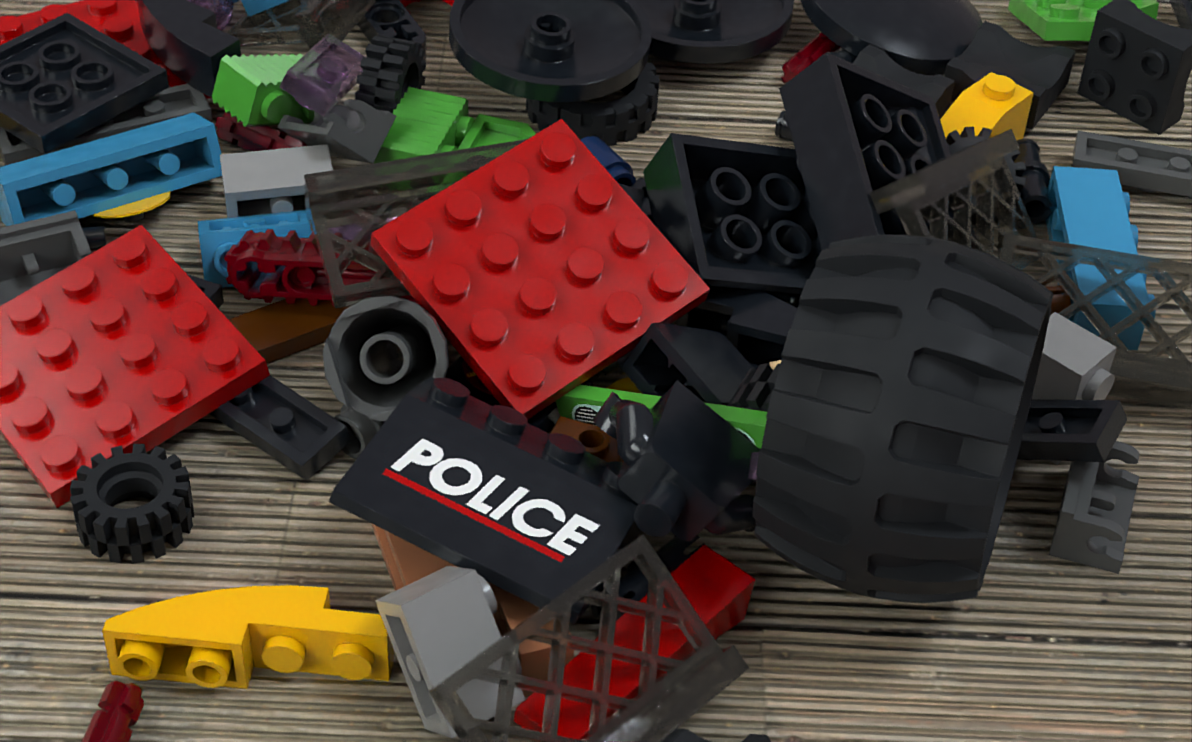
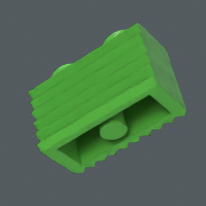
M284 53L281 56L278 54L273 56L269 54L262 56L259 54L256 57L252 54L248 57L244 54L240 57L235 54L229 57L226 54L220 61L212 99L214 104H219L220 109L224 108L226 113H231L232 118H237L238 123L243 122L244 127L279 125L283 115L302 119L304 124H310L314 120V109L310 105L303 104L299 99V95H317L333 105L339 83L336 78L301 53L297 56L293 53L289 56Z
M408 87L407 93L405 92L404 97L400 100V104L397 103L396 109L393 110L396 118L375 158V180L379 184L386 182L389 186L396 184L399 188L406 186L409 191L413 188L419 193L425 190L430 195L475 120L473 117H468L467 98Z

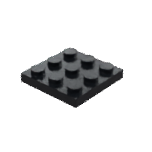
M65 13L0 45V127L43 154L62 147L68 141L94 127L105 124L109 119L135 105L144 103L148 98L169 88L166 69L69 13Z

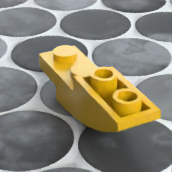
M294 585L248 586L189 594L141 606L106 619L102 629L111 675L127 676L139 681L156 679L194 683L207 688L223 686L248 689L254 667L272 669L281 673L304 672L340 676L349 680L372 679L390 681L394 664V648L381 615L331 609L329 588Z

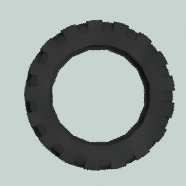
M652 62L647 63L641 74L634 81L620 89L626 96L611 102H546L526 98L528 118L532 124L538 123L539 131L563 119L579 139L595 136L608 146L617 145V141L622 139L625 142L632 141L637 138L638 132H647L651 128V122L656 120L660 80L659 75H656L657 69Z

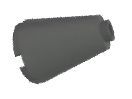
M393 295L369 297L345 309L333 325L322 352L325 377L336 398L345 406L376 421H386L404 396L430 376L433 378H446L449 368L447 340L436 319L419 304Z

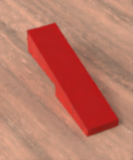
M704 544L516 707L513 721L540 742H594L656 698L662 676L745 619L756 579Z

